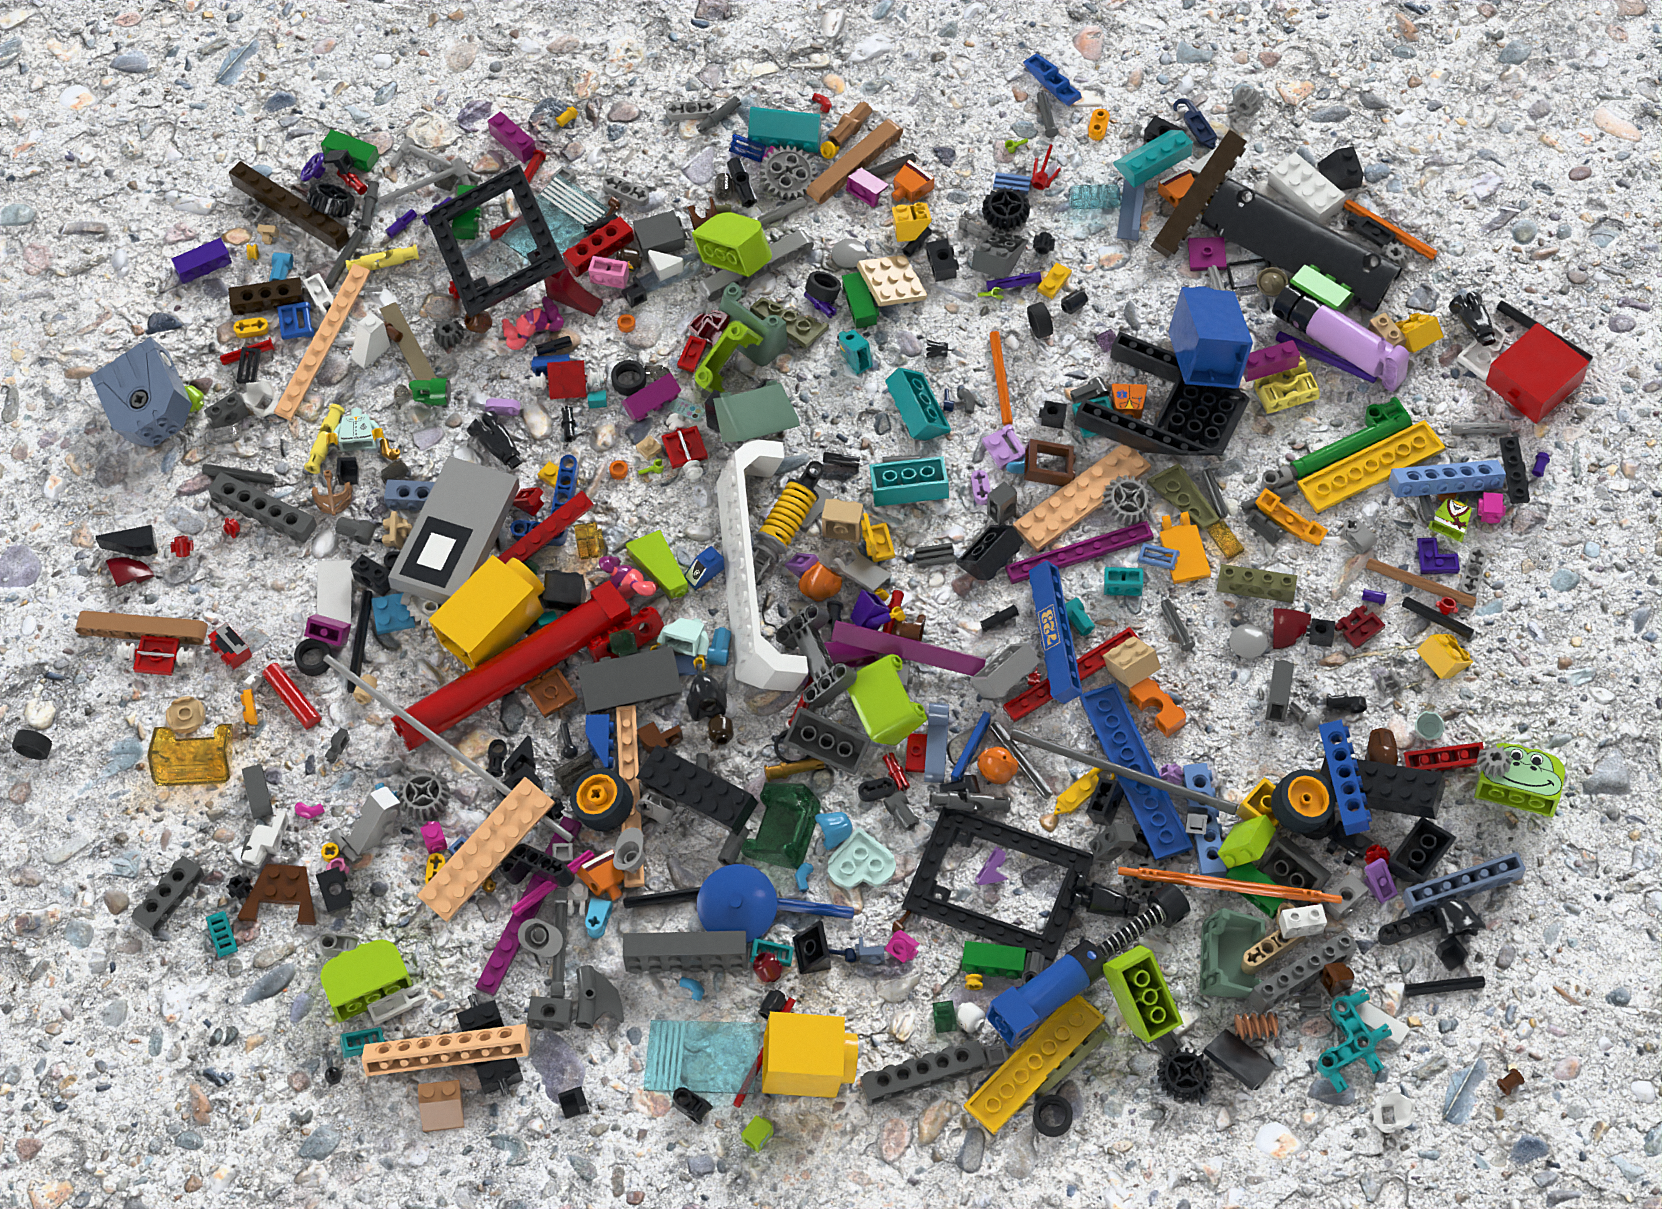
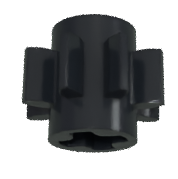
M1041 232L1039 236H1034L1033 248L1039 254H1048L1049 251L1054 250L1055 239H1052L1053 237L1050 233Z
M551 796L550 798L555 804L545 815L555 821L563 816L561 811L565 809V806H563L561 799H554Z
M240 874L230 878L229 885H226L231 898L236 896L240 901L243 898L249 897L250 890L253 889L250 879L247 876L243 878Z

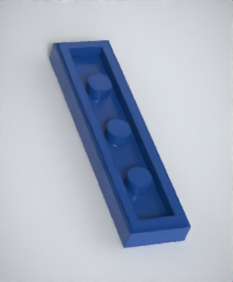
M983 712L951 773V782L959 781L963 777L991 723L990 713Z

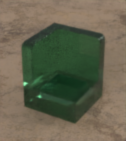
M628 629L608 634L612 652L619 657L638 651L634 633Z
M953 1000L932 1003L936 1033L957 1031Z

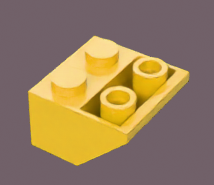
M918 202L914 205H897L892 207L893 228L897 242L916 240L932 222L927 203Z
M1413 313L1405 321L1401 320L1395 323L1407 338L1404 348L1408 352L1414 353L1444 337L1437 317L1429 316L1428 314Z
M1451 634L1430 635L1416 650L1440 679H1450L1473 663L1470 659V654L1457 644V639Z

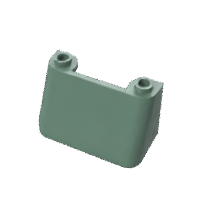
M732 282L725 288L718 310L730 316L729 324L732 321H740L764 338L759 346L749 344L745 348L739 344L736 349L758 366H766L788 347L786 321L777 315H770L763 321L737 302L742 297V289Z
M777 380L766 382V386L738 394L731 395V391L720 393V397L713 399L722 443L744 441L800 426L799 418L782 384L777 383Z
M1221 908L1204 920L1201 928L1200 992L1202 994L1217 997L1249 998L1253 988L1263 982L1261 979L1255 978V974H1245L1241 969V962L1244 953L1265 937V919Z

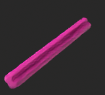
M587 850L567 866L576 874L581 865L594 859L595 856L592 851ZM548 880L513 905L511 911L515 916L521 915L557 888L558 885Z

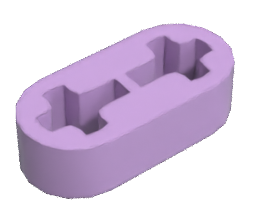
M490 398L486 400L485 412L495 411L497 415L516 416L520 412L521 404L513 399Z
M976 470L971 475L973 497L977 504L985 505L987 504V494L991 492L988 475L985 471ZM977 477H980L982 484L978 483ZM982 490L985 496L984 498H981L980 491Z

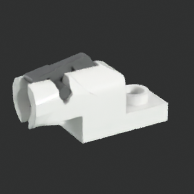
M278 810L277 815L272 819L271 827L257 825L251 835L245 836L240 858L244 866L259 869L267 853L277 854L290 821L285 811Z

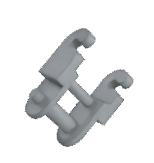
M256 201L252 206L249 205L245 208V213L242 212L241 217L246 218L249 214L254 213L257 216L255 217L256 221L253 220L252 224L257 225L264 219L263 216L267 213L268 208L261 207L260 203Z
M1391 669L1387 674H1378L1377 680L1380 681L1379 686L1384 696L1389 695L1388 691H1386V685L1391 683L1396 684L1400 691L1404 690V687L1401 686L1400 678L1398 675L1395 676V672ZM1391 677V681L1385 682V678Z

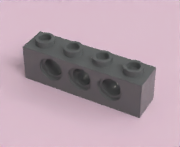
M183 855L179 860H176L171 870L160 878L158 885L148 892L142 904L133 910L131 918L135 925L154 937L204 878L205 874L202 868ZM183 877L181 881L176 882L178 878ZM165 893H170L169 896L163 897ZM157 908L155 912H150L151 909Z

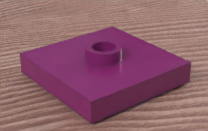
M1224 237L1188 238L1190 271H1208V267H1212V265H1215L1218 270L1227 269Z

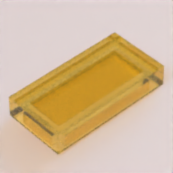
M1224 520L1207 529V533L1227 560L1244 552V547Z

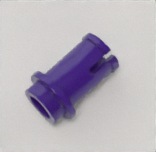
M1539 452L1535 456L1536 462L1531 473L1536 477H1543L1550 458L1547 453Z
M1364 588L1362 600L1385 605L1387 593H1383V590L1378 592Z

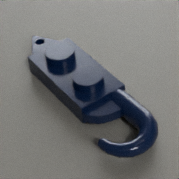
M1187 98L1176 100L1173 104L1175 112L1178 111L1177 106L1179 104H1185L1188 107L1189 111L1184 115V122L1201 147L1206 146L1212 150L1215 149L1217 135L1201 111H1198L1194 103Z

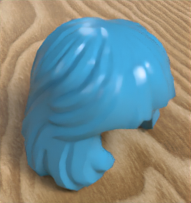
M844 812L820 813L815 816V821L819 823L825 835L823 845L826 850L833 849L850 837L853 830L852 823Z

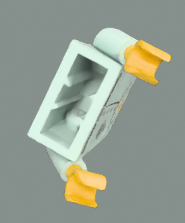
M360 408L351 409V416H344L334 432L326 434L327 444L329 445V443L333 442L335 445H338L339 442L341 452L377 448L376 439H385L382 428L374 420H370L368 414H362Z
M679 618L674 623L662 628L656 641L657 645L652 646L650 651L656 650L657 646L668 644V647H673V651L694 657L699 655L693 661L695 670L698 664H702V671L706 669L704 656H707L709 638L707 632H705V626L700 619L688 620Z

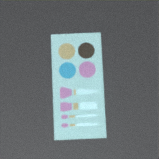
M680 398L673 400L667 408L697 422L705 412L704 408Z

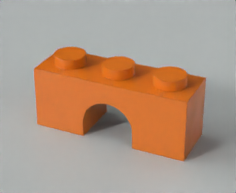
M1147 677L1129 689L1128 698L1141 711L1149 706H1155L1161 710L1155 717L1154 725L1167 738L1185 725V711L1173 703L1170 695L1164 693L1155 680Z

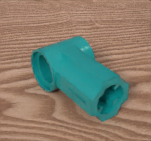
M1075 597L1065 603L1068 621L1073 624L1081 636L1090 634L1095 629V624L1086 614L1081 600Z

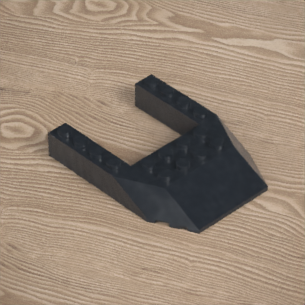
M1119 331L1112 344L1110 358L1175 384L1154 425L1142 422L1087 399H1083L1078 408L1074 425L1144 453L1180 456H1222L1250 398L1241 392L1239 388L1185 384L1174 352Z

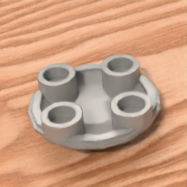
M848 238L837 242L832 248L831 255L837 268L857 267L859 261L866 259L867 250L862 242Z
M1249 624L1235 628L1229 639V647L1236 655L1245 658L1247 661H1252L1263 654L1268 644L1264 631L1255 625Z

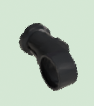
M836 600L827 602L829 612L827 623L832 625L831 636L835 621L842 622L841 610L844 608V604Z
M1347 692L1343 693V695H1326L1328 711L1344 708V710H1350L1351 713H1362L1367 710L1366 698L1362 696L1348 697Z
M501 739L493 740L488 749L487 758L489 765L486 771L495 778L503 776L502 762L505 760L508 752L506 743ZM496 745L504 747L500 753L493 752V748Z

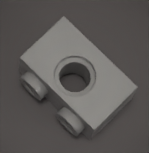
M1351 872L1327 893L1342 897L1347 896L1351 900L1346 901L1342 899L1341 904L1321 901V904L1338 922L1342 918H1348L1352 914L1354 907L1357 905L1361 906L1366 902L1369 889Z

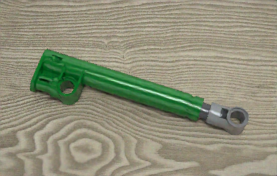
M1392 397L1390 402L1385 404L1369 405L1364 418L1366 428L1290 462L1289 467L1283 466L1277 470L1265 471L1261 481L1262 491L1267 488L1272 492L1273 489L1293 481L1294 477L1300 479L1412 426L1410 415L1396 397Z

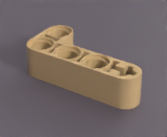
M1282 903L1278 907L1275 922L1279 927V918L1282 910L1295 908L1292 904ZM1280 928L1244 953L1241 962L1242 971L1248 975L1257 973L1303 942L1306 936L1284 939L1287 943H1282L1279 941V939H1283ZM1267 949L1271 953H1265L1263 950Z

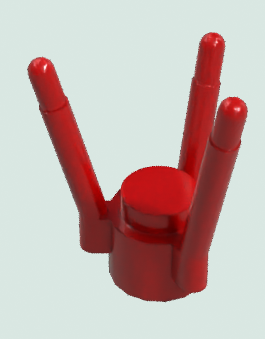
M1052 144L1049 145L1041 171L1038 173V158H1035L1031 179L1032 186L1035 189L1044 190L1045 187L1049 188L1051 182L1061 171V168H1058L1049 180L1048 174L1044 172L1051 154Z

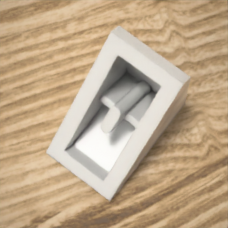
M652 250L648 251L649 263L660 281L684 271L683 258Z

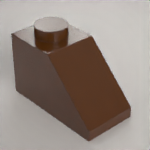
M1344 962L1328 963L1324 965L1320 982L1332 998L1351 988L1355 976L1351 968L1346 967Z

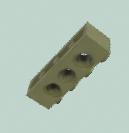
M1221 564L1216 592L1293 603L1298 575Z

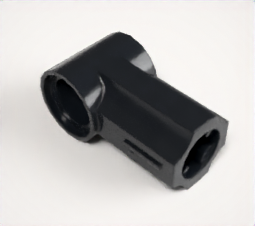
M966 775L961 777L959 781L939 784V789L942 793H947V791L981 793L976 775Z

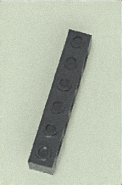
M222 472L218 474L208 488L211 499L214 502L222 503L232 511L237 510L249 519H256L261 525H268L280 534L285 533L294 541L299 540L305 543L317 527L314 516Z
M1346 931L1342 932L1255 986L1248 1001L1262 1015L1321 978L1324 965L1328 963H1345L1350 960L1356 952L1358 945Z
M968 1040L960 1046H949L935 1054L933 1052L926 1053L922 1058L915 1060L910 1058L903 1061L902 1064L896 1066L893 1064L888 1065L883 1070L876 1072L868 1071L863 1076H860V1084L867 1105L871 1106L984 1071L987 1068V1061L979 1040ZM960 1056H964L967 1058V1060L965 1062H960L957 1060V1058ZM941 1062H944L948 1066L945 1068H940L937 1065ZM924 1068L927 1069L928 1072L926 1074H920L918 1073V1070ZM904 1074L908 1076V1079L900 1080L898 1076ZM880 1081H887L889 1084L887 1086H880L878 1083Z

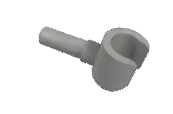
M400 760L390 764L395 774L401 771L408 777L409 772Z

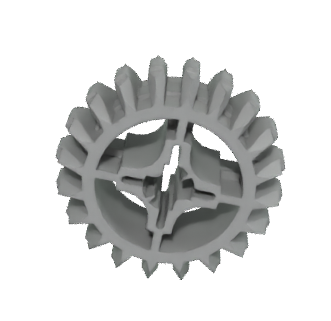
M1124 475L1123 479L1118 476L1116 481L1112 479L1110 485L1105 487L1106 491L1102 494L1105 498L1102 500V503L1106 504L1104 510L1110 511L1108 517L1114 516V522L1119 519L1121 525L1126 521L1129 526L1132 522L1137 524L1139 520L1143 521L1146 518L1145 516L1150 514L1149 509L1153 507V504L1150 502H1152L1153 497L1148 496L1151 490L1145 489L1147 484L1142 485L1141 479L1135 481V476H1132L1130 479L1127 475ZM1114 492L1117 494L1118 504L1114 500ZM1137 496H1139V498H1140L1141 508L1138 506L1139 503H1138L1137 500H1136V497H1137ZM1132 497V499L1129 500V502L1126 501L1125 503H1123L1127 498L1130 499Z
M424 769L423 773L420 774L416 770V775L413 776L409 773V779L403 778L402 782L404 785H399L397 796L400 797L398 798L400 809L402 812H405L407 817L412 816L414 820L420 817V820L423 822L425 817H428L431 821L432 815L438 817V812H444V806H448V799L451 797L449 793L450 788L447 785L446 779H442L439 773L435 775V772L432 770L428 774L427 770ZM437 788L439 790V794L435 799L433 797V794L435 793L434 790ZM413 792V801L410 803L408 801L409 795Z

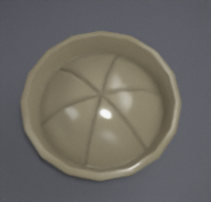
M1266 268L1257 276V287L1265 296L1276 297L1288 285V277L1279 268Z

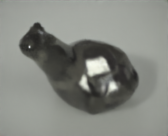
M663 365L644 366L646 373L654 381L670 373V370Z
M399 384L394 389L393 396L396 402L393 409L399 411L402 405L409 399L410 392L403 384Z

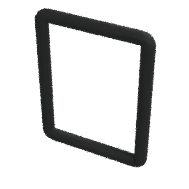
M1260 258L1227 263V272L1232 290L1258 287L1257 284L1235 287L1230 266L1265 262L1266 267L1270 268L1269 261Z

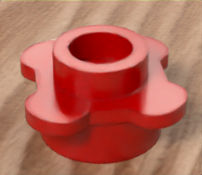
M228 517L224 518L225 525H223L225 533L231 535L233 539L236 538V533L240 532L238 522L234 518L230 520Z
M1444 597L1441 602L1437 601L1435 604L1444 615L1458 612L1455 600L1450 597Z
M1038 667L1029 674L1028 685L1035 686L1040 683L1041 673L1037 672Z

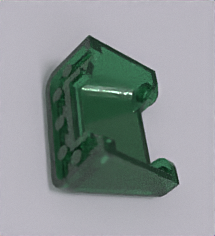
M765 782L760 793V800L766 807L756 839L747 838L742 845L741 853L753 860L798 870L799 866L804 862L817 823L815 816L820 814V801L805 784Z

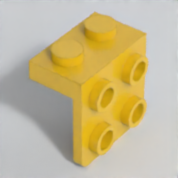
M863 513V520H860L863 540L866 541L868 557L872 556L874 563L895 558L887 523L870 526L867 513Z

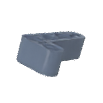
M929 703L924 782L944 783L949 704Z

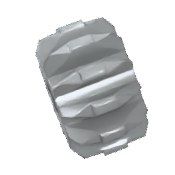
M1241 86L1235 92L1232 104L1236 106L1235 110H1240L1241 113H1245L1247 116L1249 114L1254 115L1261 109L1263 97L1260 96V92L1255 91V88L1251 89L1249 86L1246 88Z
M1390 242L1388 246L1384 245L1380 252V255L1402 266L1403 269H1406L1410 262L1409 249H1405V244L1400 246L1398 242L1396 244Z
M1495 743L1492 748L1486 745L1484 750H1480L1477 764L1480 765L1479 771H1485V777L1492 774L1494 779L1497 774L1502 777L1505 772H1509L1512 758L1509 757L1510 751H1504V745L1497 748Z

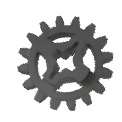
M1141 856V861L1134 858L1133 864H1127V868L1139 869V867L1165 870L1164 866L1159 867V860L1152 862V857L1145 860L1144 856ZM1125 876L1123 878V883H1127L1126 890L1132 889L1131 895L1133 896L1137 893L1138 899H1141L1142 895L1148 899L1150 894L1166 884L1163 882L1140 880L1138 877H1133L1136 879L1134 883L1132 876Z

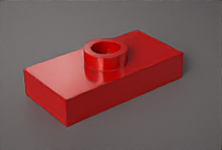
M690 335L678 360L677 368L695 373L708 345L707 340Z
M911 733L908 736L905 772L925 773L927 734Z

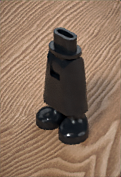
M1478 292L1467 293L1466 299L1464 295H1458L1449 303L1448 307L1451 313L1458 314V318L1482 346L1494 344L1496 342L1494 338L1495 332L1493 331L1487 309L1482 304V296Z
M485 412L481 416V420L476 418L467 428V433L473 437L480 435L478 441L490 453L503 462L505 466L508 465L511 470L515 469L523 463V460L519 457L520 452L517 451L514 441L503 424L496 423L498 420L496 412ZM484 425L489 427L491 429V432L484 427Z
M1077 873L1071 887L1072 894L1069 898V909L1077 910L1079 907H1084L1088 913L1123 917L1126 919L1128 916L1132 918L1138 916L1140 904L1133 902L1132 898H1128L1096 882L1088 886L1085 875Z

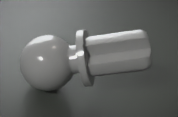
M1294 700L1291 702L1289 709L1299 717V721L1305 720L1306 727L1311 730L1319 727L1320 718L1317 715L1309 714L1311 710L1303 707L1298 701Z

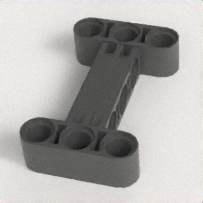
M810 604L778 629L776 640L791 649L798 646L802 656L807 657V666L814 682L804 690L803 700L817 708H822L855 683L857 672L842 663L834 666L818 632L828 622L829 612L815 604Z

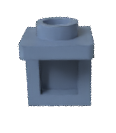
M859 937V944H855L856 956H860V963L879 964L880 962H885L884 946L864 947L863 937Z

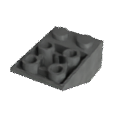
M995 230L974 249L971 269L1005 279L1015 267L1028 243V239L1022 238L1020 235L1008 234L1003 230Z

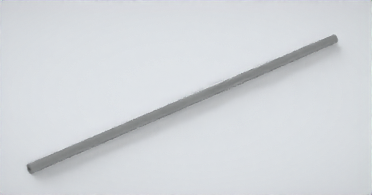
M329 654L324 657L323 661L506 796L512 791L510 788ZM546 815L540 820L569 843L575 838Z

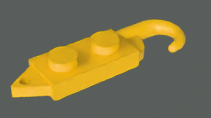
M1094 767L1057 797L1054 815L1072 814L1094 793L1099 780L1097 775L1103 770ZM1111 773L1112 777L1110 778V780H1115L1116 777L1114 773Z

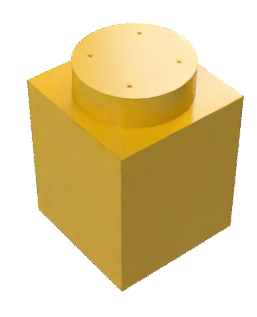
M770 1012L763 1040L761 1093L836 1098L841 1083L854 1084L858 1061L857 1033H845V1017Z

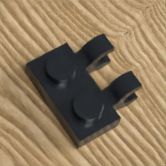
M1339 820L1329 833L1328 838L1331 841L1327 845L1326 852L1333 855L1337 848L1342 846L1348 850L1344 856L1343 863L1350 866L1356 856L1363 859L1366 855V850L1373 845L1374 841L1360 832L1346 836L1343 822Z

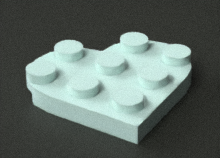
M859 827L834 852L828 861V875L834 884L847 890L853 889L862 882L879 888L890 881L896 871L894 855Z

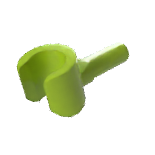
M1025 138L1018 142L1007 140L1005 148H1008V152L1012 154L1016 151V147L1027 143L1028 139Z
M994 287L989 292H978V297L993 296L1001 300L1004 296L998 295V293L1004 290Z
M656 459L653 466L639 470L638 474L641 475L653 471L657 474L662 473L664 470V466H660L662 465V460Z

